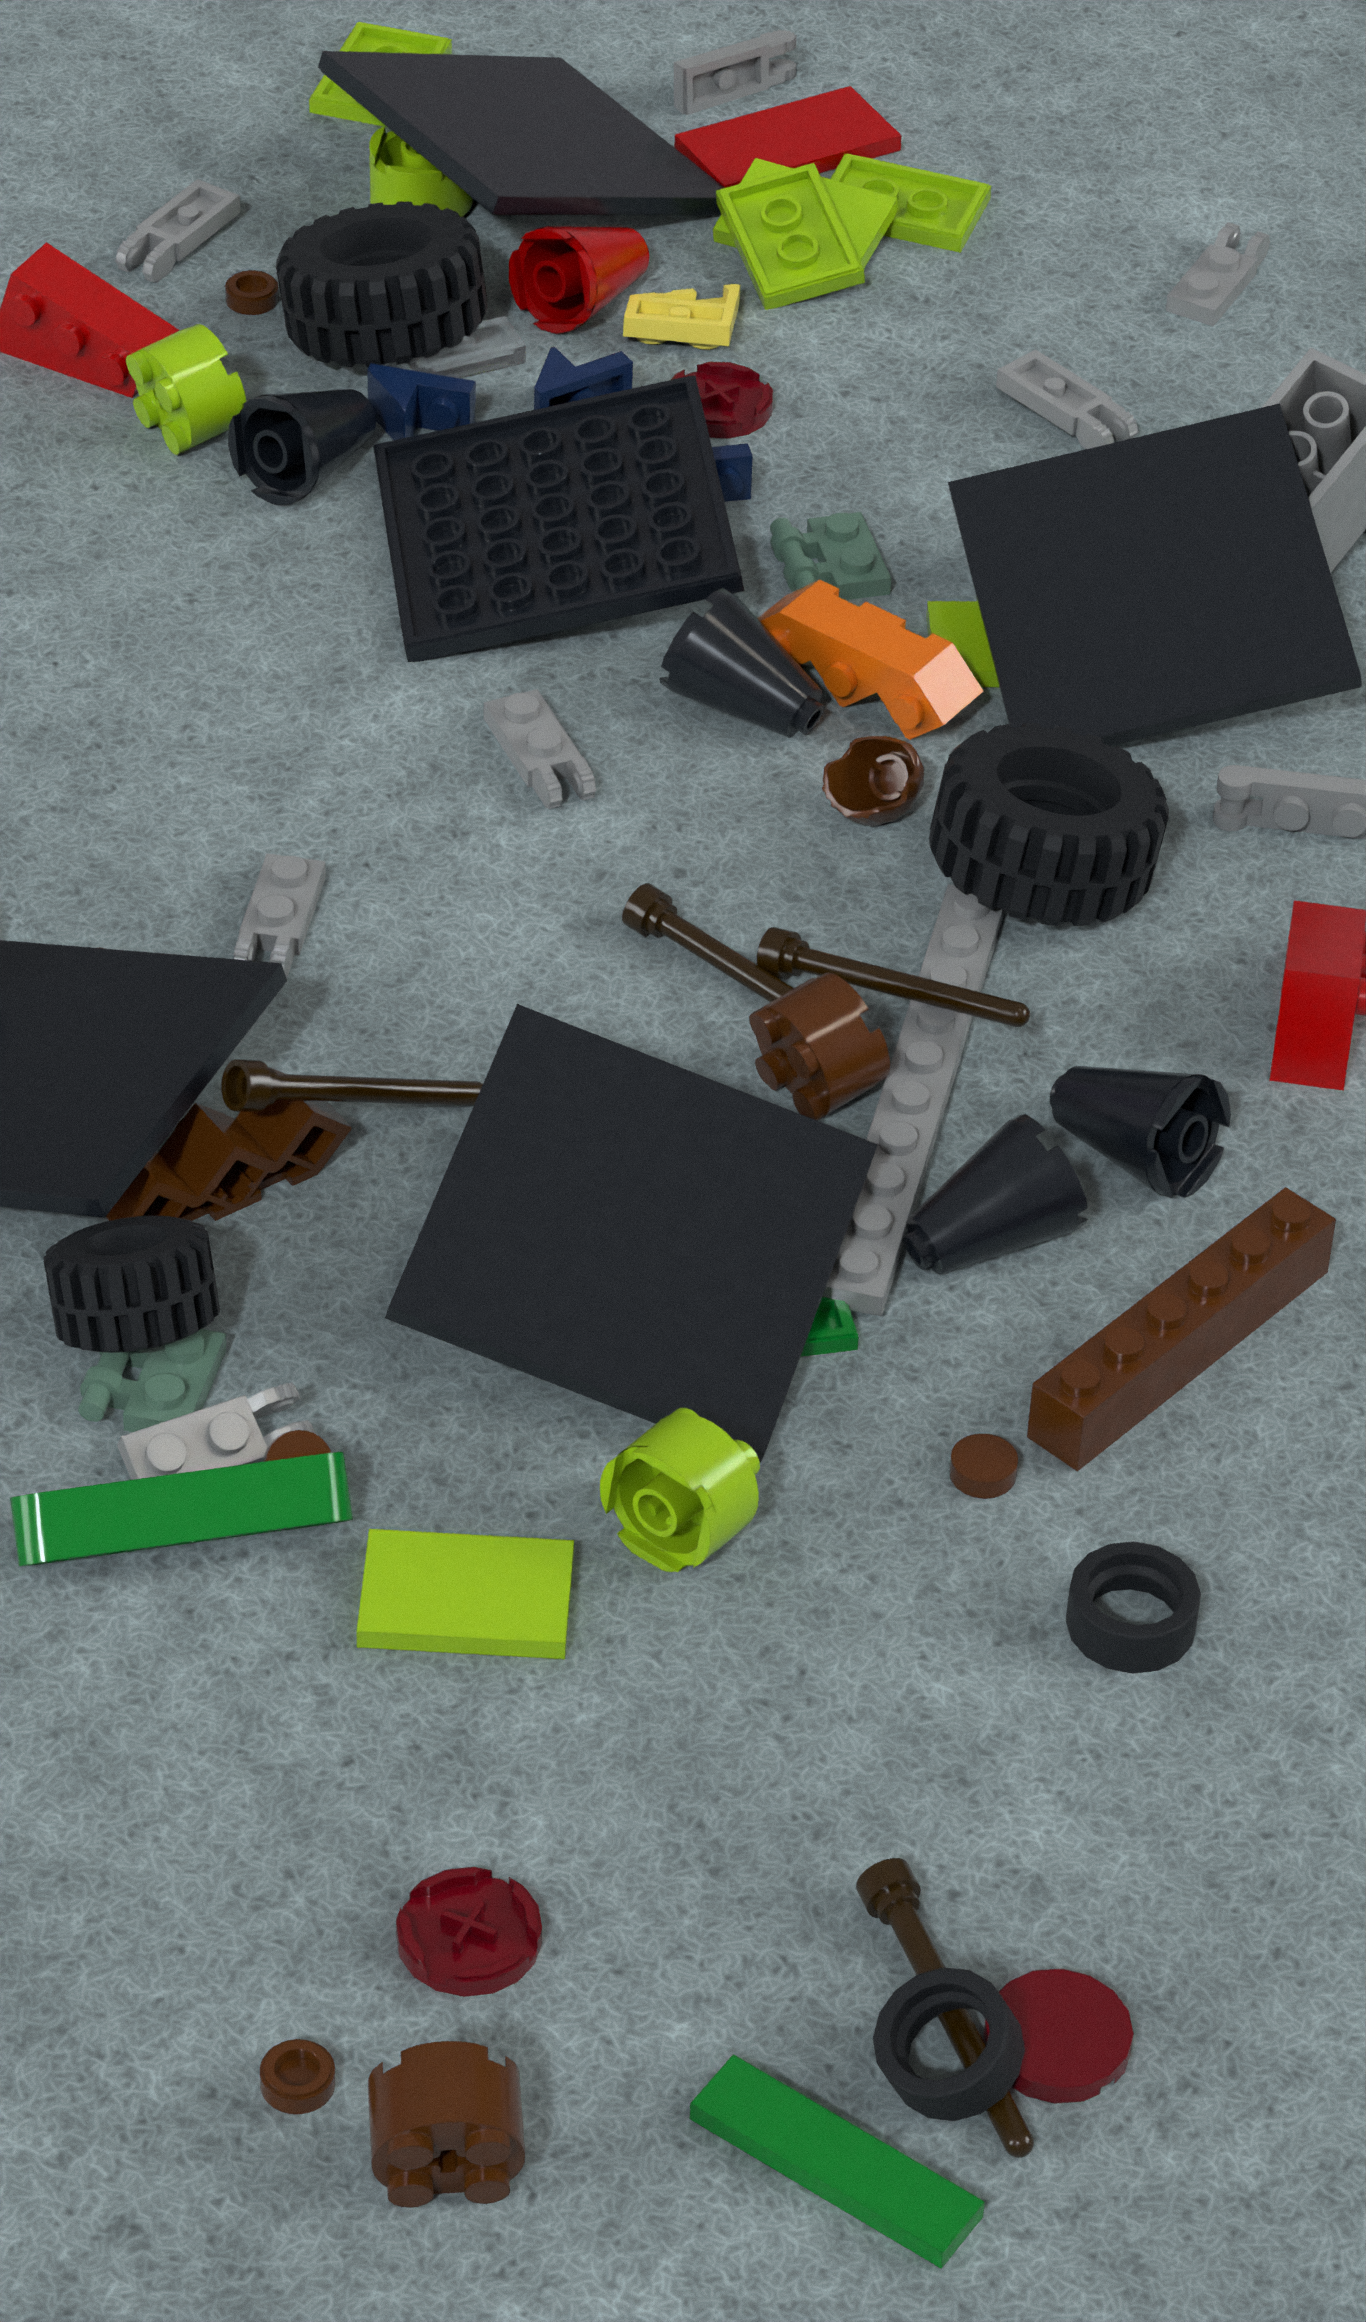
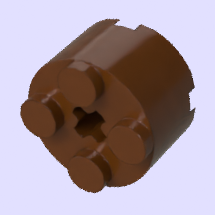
M825 973L820 977L817 976L816 978L809 979L749 1016L750 1026L756 1035L762 1056L755 1060V1066L760 1078L773 1091L784 1086L792 1093L793 1102L799 1114L817 1121L885 1079L890 1072V1056L880 1028L869 1033L860 1016L869 1010L861 996L845 980L834 973Z
M441 2041L420 2044L401 2051V2064L383 2073V2062L372 2070L368 2078L371 2166L376 2179L387 2187V2196L391 2203L400 2207L413 2208L429 2203L433 2199L434 2194L464 2192L465 2197L471 2202L489 2204L503 2200L509 2195L510 2181L521 2171L525 2163L520 2073L515 2062L505 2056L504 2067L499 2063L489 2060L488 2047L471 2042Z

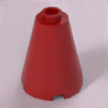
M540 227L527 232L521 238L523 241L519 248L512 251L509 259V284L514 300L520 310L528 309L532 316L539 320L533 324L541 330L559 334L582 326L640 278L648 268L649 250L644 238L636 230L629 227Z

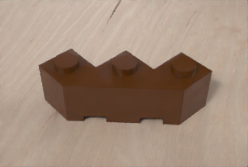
M275 1070L277 1074H285L278 1070ZM275 1100L272 1105L266 1106L260 1112H240L236 1118L195 1102L185 1117L176 1125L173 1133L159 1152L154 1153L107 1214L106 1218L110 1221L135 1216H170L193 1221L209 1214L217 1221L261 1201L262 1195L260 1190L284 1179L294 1186L318 1175L352 1130V1127L327 1101Z

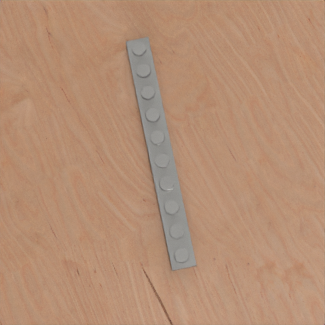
M948 884L919 977L981 992L1005 910L997 907L992 910L978 903L975 895L971 893L965 895L954 885ZM913 1000L910 1001L891 1060L890 1072L885 1079L866 1139L878 1144L822 1296L845 1301L851 1311L882 1316L904 1246L903 1237L908 1233L906 1221L915 1210L974 1016Z

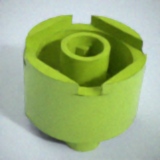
M386 125L379 128L372 135L369 142L371 204L383 202V205H394L397 202H412L413 205L421 206L424 203L437 205L440 210L449 208L456 211L460 217L469 211L473 204V198L393 131L386 133Z
M195 324L189 328H184L126 357L127 368L135 381L139 396L133 399V406L137 417L146 428L154 425L158 426L162 430L167 447L175 455L228 431L232 417L240 413L244 406L242 404L246 402L245 391L238 372L236 371L228 375L220 361L221 358L228 355L227 351L219 339L202 324Z
M679 1408L657 1422L607 1463L600 1479V1498L606 1514L614 1508L618 1519L624 1527L617 1535L633 1554L663 1571L679 1572L685 1566H693L694 1568L704 1562L752 1521L759 1501L758 1484L755 1475L759 1472L760 1462L753 1448L746 1442L733 1440L723 1429L713 1422L698 1416L693 1410Z

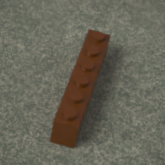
M1286 1187L1037 1379L1032 1384L1027 1438L1078 1472L1327 1274L1336 1218Z

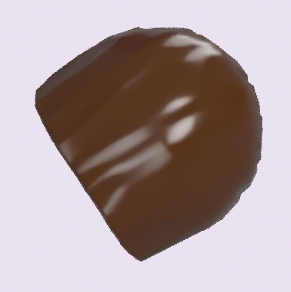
M886 736L856 738L850 742L849 749L840 759L829 762L824 767L822 780L824 785L822 790L825 792L826 798L831 801V806L843 814L845 818L865 826L885 825L909 812L917 802L924 785L925 768L916 749L910 743Z

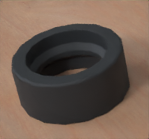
M1134 1541L1113 1543L1088 1553L1074 1568L1069 1588L1066 1624L1071 1641L1085 1657L1107 1669L1132 1674L1153 1672L1178 1662L1192 1646L1196 1631L1201 1598L1196 1575L1180 1557L1155 1545ZM1130 1589L1153 1595L1164 1601L1174 1613L1157 1623L1134 1625L1116 1621L1105 1615L1097 1608L1093 1601L1111 1591Z
M946 1967L917 1974L893 1992L879 2012L873 2035L876 2062L881 2071L908 2107L930 2119L957 2121L979 2115L1004 2098L1019 2076L1025 2052L1021 2025L992 1982L965 1969ZM959 2008L980 2012L988 2022L990 2032L987 2045L974 2064L956 2076L941 2080L923 2079L915 2074L909 2065L908 2057L912 2041L926 2023L941 2013Z

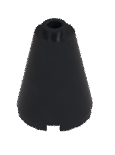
M353 389L260 395L242 404L244 406L240 413L232 417L229 424L228 447L233 466L239 477L246 474L251 482L258 487L251 490V492L274 505L292 504L311 493L372 437L376 427V416L370 401L362 393Z
M724 588L713 592L706 600L714 606L703 617L693 611L673 638L661 665L670 674L668 677H660V683L674 693L788 738L795 735L798 731L803 734L810 732L824 711V705L820 703L822 690L737 595Z
M1074 1066L1055 1081L1050 1092V1105L1053 1118L1057 1124L1159 1195L1173 1198V1195H1179L1184 1198L1193 1195L1208 1181L1221 1159L1224 1147L1216 1145L1215 1142L1219 1124L1226 1127L1230 1125L1229 1097L1221 1082L1210 1079L1205 1075Z
M1026 1114L1017 1115L1007 1121L907 1219L906 1226L909 1234L903 1237V1243L909 1256L920 1269L924 1270L930 1266L935 1273L941 1275L1073 1232L1087 1223V1218L1078 1216L1079 1213L1088 1208L1087 1199L1079 1178L1059 1145L1047 1151L1038 1140L1036 1135L1045 1131L1038 1121Z

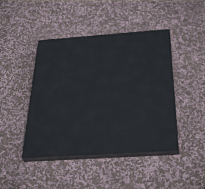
M322 51L318 68L323 74L493 215H721L716 201V190L725 188L561 57Z
M687 376L373 445L404 649L408 662H420L706 600L713 592L723 588L733 594L744 591L696 376Z
M1280 403L948 482L1008 723L1012 728L1021 727L1023 723H1039L1041 728L1049 729L1061 726L1071 728L1072 733L1086 736L1088 733L1103 739L1104 744L1114 746L1362 687L1361 673Z
M0 940V1207L105 1218L287 982L282 964Z
M517 1004L395 1290L385 1318L655 1424L679 1408L691 1409L698 1416L719 1426L733 1440H741L750 1445L761 1463L878 1144Z

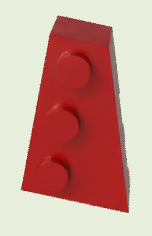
M47 242L11 273L0 308V352L133 398L138 393V390L126 365L127 355L179 331V329Z
M1294 900L1269 1081L1344 1091L1355 1015L1366 1016V910Z

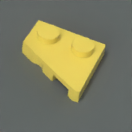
M723 285V297L696 300L697 292L693 288L673 290L668 293L653 292L630 295L624 315L623 337H634L645 344H661L666 341L687 342L698 349H714L719 346H729L740 302L741 285Z

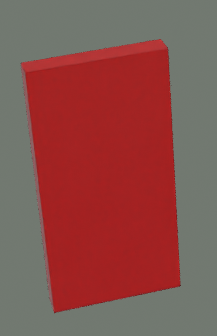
M851 86L675 134L674 148L727 188L740 184L755 158L790 168L814 163L818 172L823 173L836 169L843 156L847 153L872 159L901 151L902 135Z

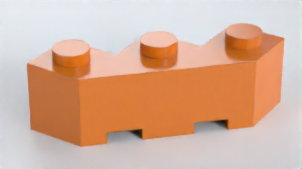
M820 579L784 596L757 618L799 665L808 661L812 662L839 706L846 707L877 693L890 712L894 722L909 740L945 725L983 692L980 684L952 642L934 633L927 638L919 636L905 629L906 620L869 602H864L861 606L852 604L839 597V588Z

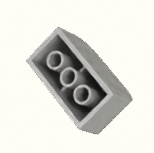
M1310 348L1262 407L1279 403L1281 405L1331 573L1366 529V374Z

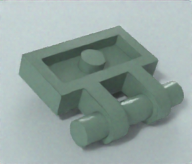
M861 512L835 513L825 517L809 518L807 520V533H801L799 529L792 526L787 518H778L771 523V548L778 561L785 564L783 574L791 591L794 592L820 579L839 588V597L844 600L890 594L891 576ZM817 558L819 563H815L812 559Z
M200 1329L181 1340L159 1347L130 1352H99L101 1357L98 1364L87 1370L81 1383L80 1392L83 1398L78 1408L79 1414L86 1420L97 1422L103 1419L108 1407L124 1410V1431L135 1432L201 1410L226 1352V1333ZM125 1366L142 1369L137 1381L122 1378L121 1375Z

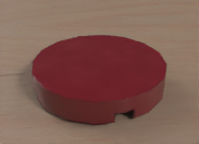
M706 362L698 364L696 372L685 375L684 369L676 373L671 379L696 376L710 438L730 439L749 435L762 428L772 416L773 389L768 382L766 385L760 382V374L749 367L731 362Z
M478 1867L444 1870L420 1881L409 1893V1901L403 1906L402 1910L400 1907L396 1919L399 1957L414 1978L436 1991L462 1997L493 1994L517 1983L535 1964L542 1944V1923L539 1906L522 1884L510 1877L509 1884L502 1879L493 1878L492 1870Z
M1066 1969L1031 1971L1015 1978L999 1991V1994L1021 2025L1025 2047L1020 2073L1011 2086L1026 2097L1054 2104L1084 2102L1099 2095L1101 2087L1108 2085L1114 2078L1115 2084L1125 2073L1132 2050L1134 2033L1129 2010L1114 1990L1090 1975ZM986 2020L983 2035L985 2045H987L990 2032L989 2024Z

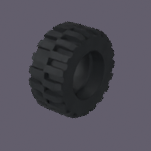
M382 202L368 204V207L355 209L354 207L340 210L339 214L333 216H322L315 219L313 225H304L296 230L293 238L288 237L276 260V270L288 337L301 352L307 356L312 355L317 361L324 363L335 361L339 366L353 367L355 364H365L366 367H369L370 363L382 365L393 362L399 365L410 363L412 359L421 356L428 358L437 355L445 347L451 349L460 344L464 336L470 337L477 330L479 324H481L488 308L480 242L476 230L463 216L460 217L456 211L449 208L440 210L434 204L424 203L420 206L413 205L412 202H397L394 205H383Z
M1023 723L1021 727L1012 728L1009 724L995 726L988 733L981 730L959 744L950 753L948 761L945 763L930 826V849L944 876L951 877L954 886L965 895L970 893L975 895L979 904L992 910L997 907L1008 911V916L1024 921L1026 917L1039 919L1041 924L1058 926L1060 922H1072L1073 926L1090 925L1095 919H1099L1103 923L1115 919L1121 913L1129 911L1149 891L1169 818L1167 799L1158 779L1153 778L1151 770L1142 762L1135 763L1132 761L1130 753L1119 746L1112 748L1104 744L1102 738L1089 733L1086 736L1072 733L1071 728L1055 726L1054 729L1041 728L1039 723Z

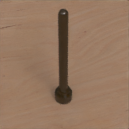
M645 883L639 886L626 902L622 914V921L626 926L644 937L652 934L660 938L665 935L767 1001L772 1002L794 989L678 916L676 906L672 905L671 896L654 885Z
M771 927L764 933L758 947L757 965L783 980H787L792 976L798 977L803 972L817 976L825 973H834L851 985L1013 1027H1022L1030 1019L1029 1008L1023 1003L810 949L808 942L802 940L797 932Z
M235 1059L228 1063L223 1072L221 1092L226 1106L232 1111L260 1112L266 1106L272 1105L275 1100L474 1106L483 1083L458 1080L277 1074L273 1068L267 1067L260 1060Z
M890 1858L877 1862L866 1869L857 1880L856 1890L869 1915L879 1918L883 1924L891 1925L915 1974L945 1967L917 1913L920 1906L918 1898L921 1888L908 1862L900 1858ZM959 2008L941 2013L937 2017L964 2069H967L976 2062L986 2045L967 2009ZM1008 2090L1004 2098L988 2108L986 2113L1007 2153L1013 2157L1022 2158L1032 2151L1034 2139Z

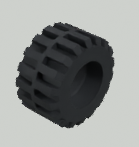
M135 1216L105 1221L78 1230L59 1240L46 1251V1255L43 1257L56 1336L60 1341H64L65 1345L70 1347L110 1353L159 1347L181 1340L208 1326L220 1312L208 1231L205 1230L203 1225L191 1220L170 1216Z

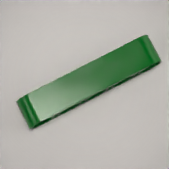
M344 1452L316 1454L75 1487L10 1498L19 1566L46 1564L353 1520Z

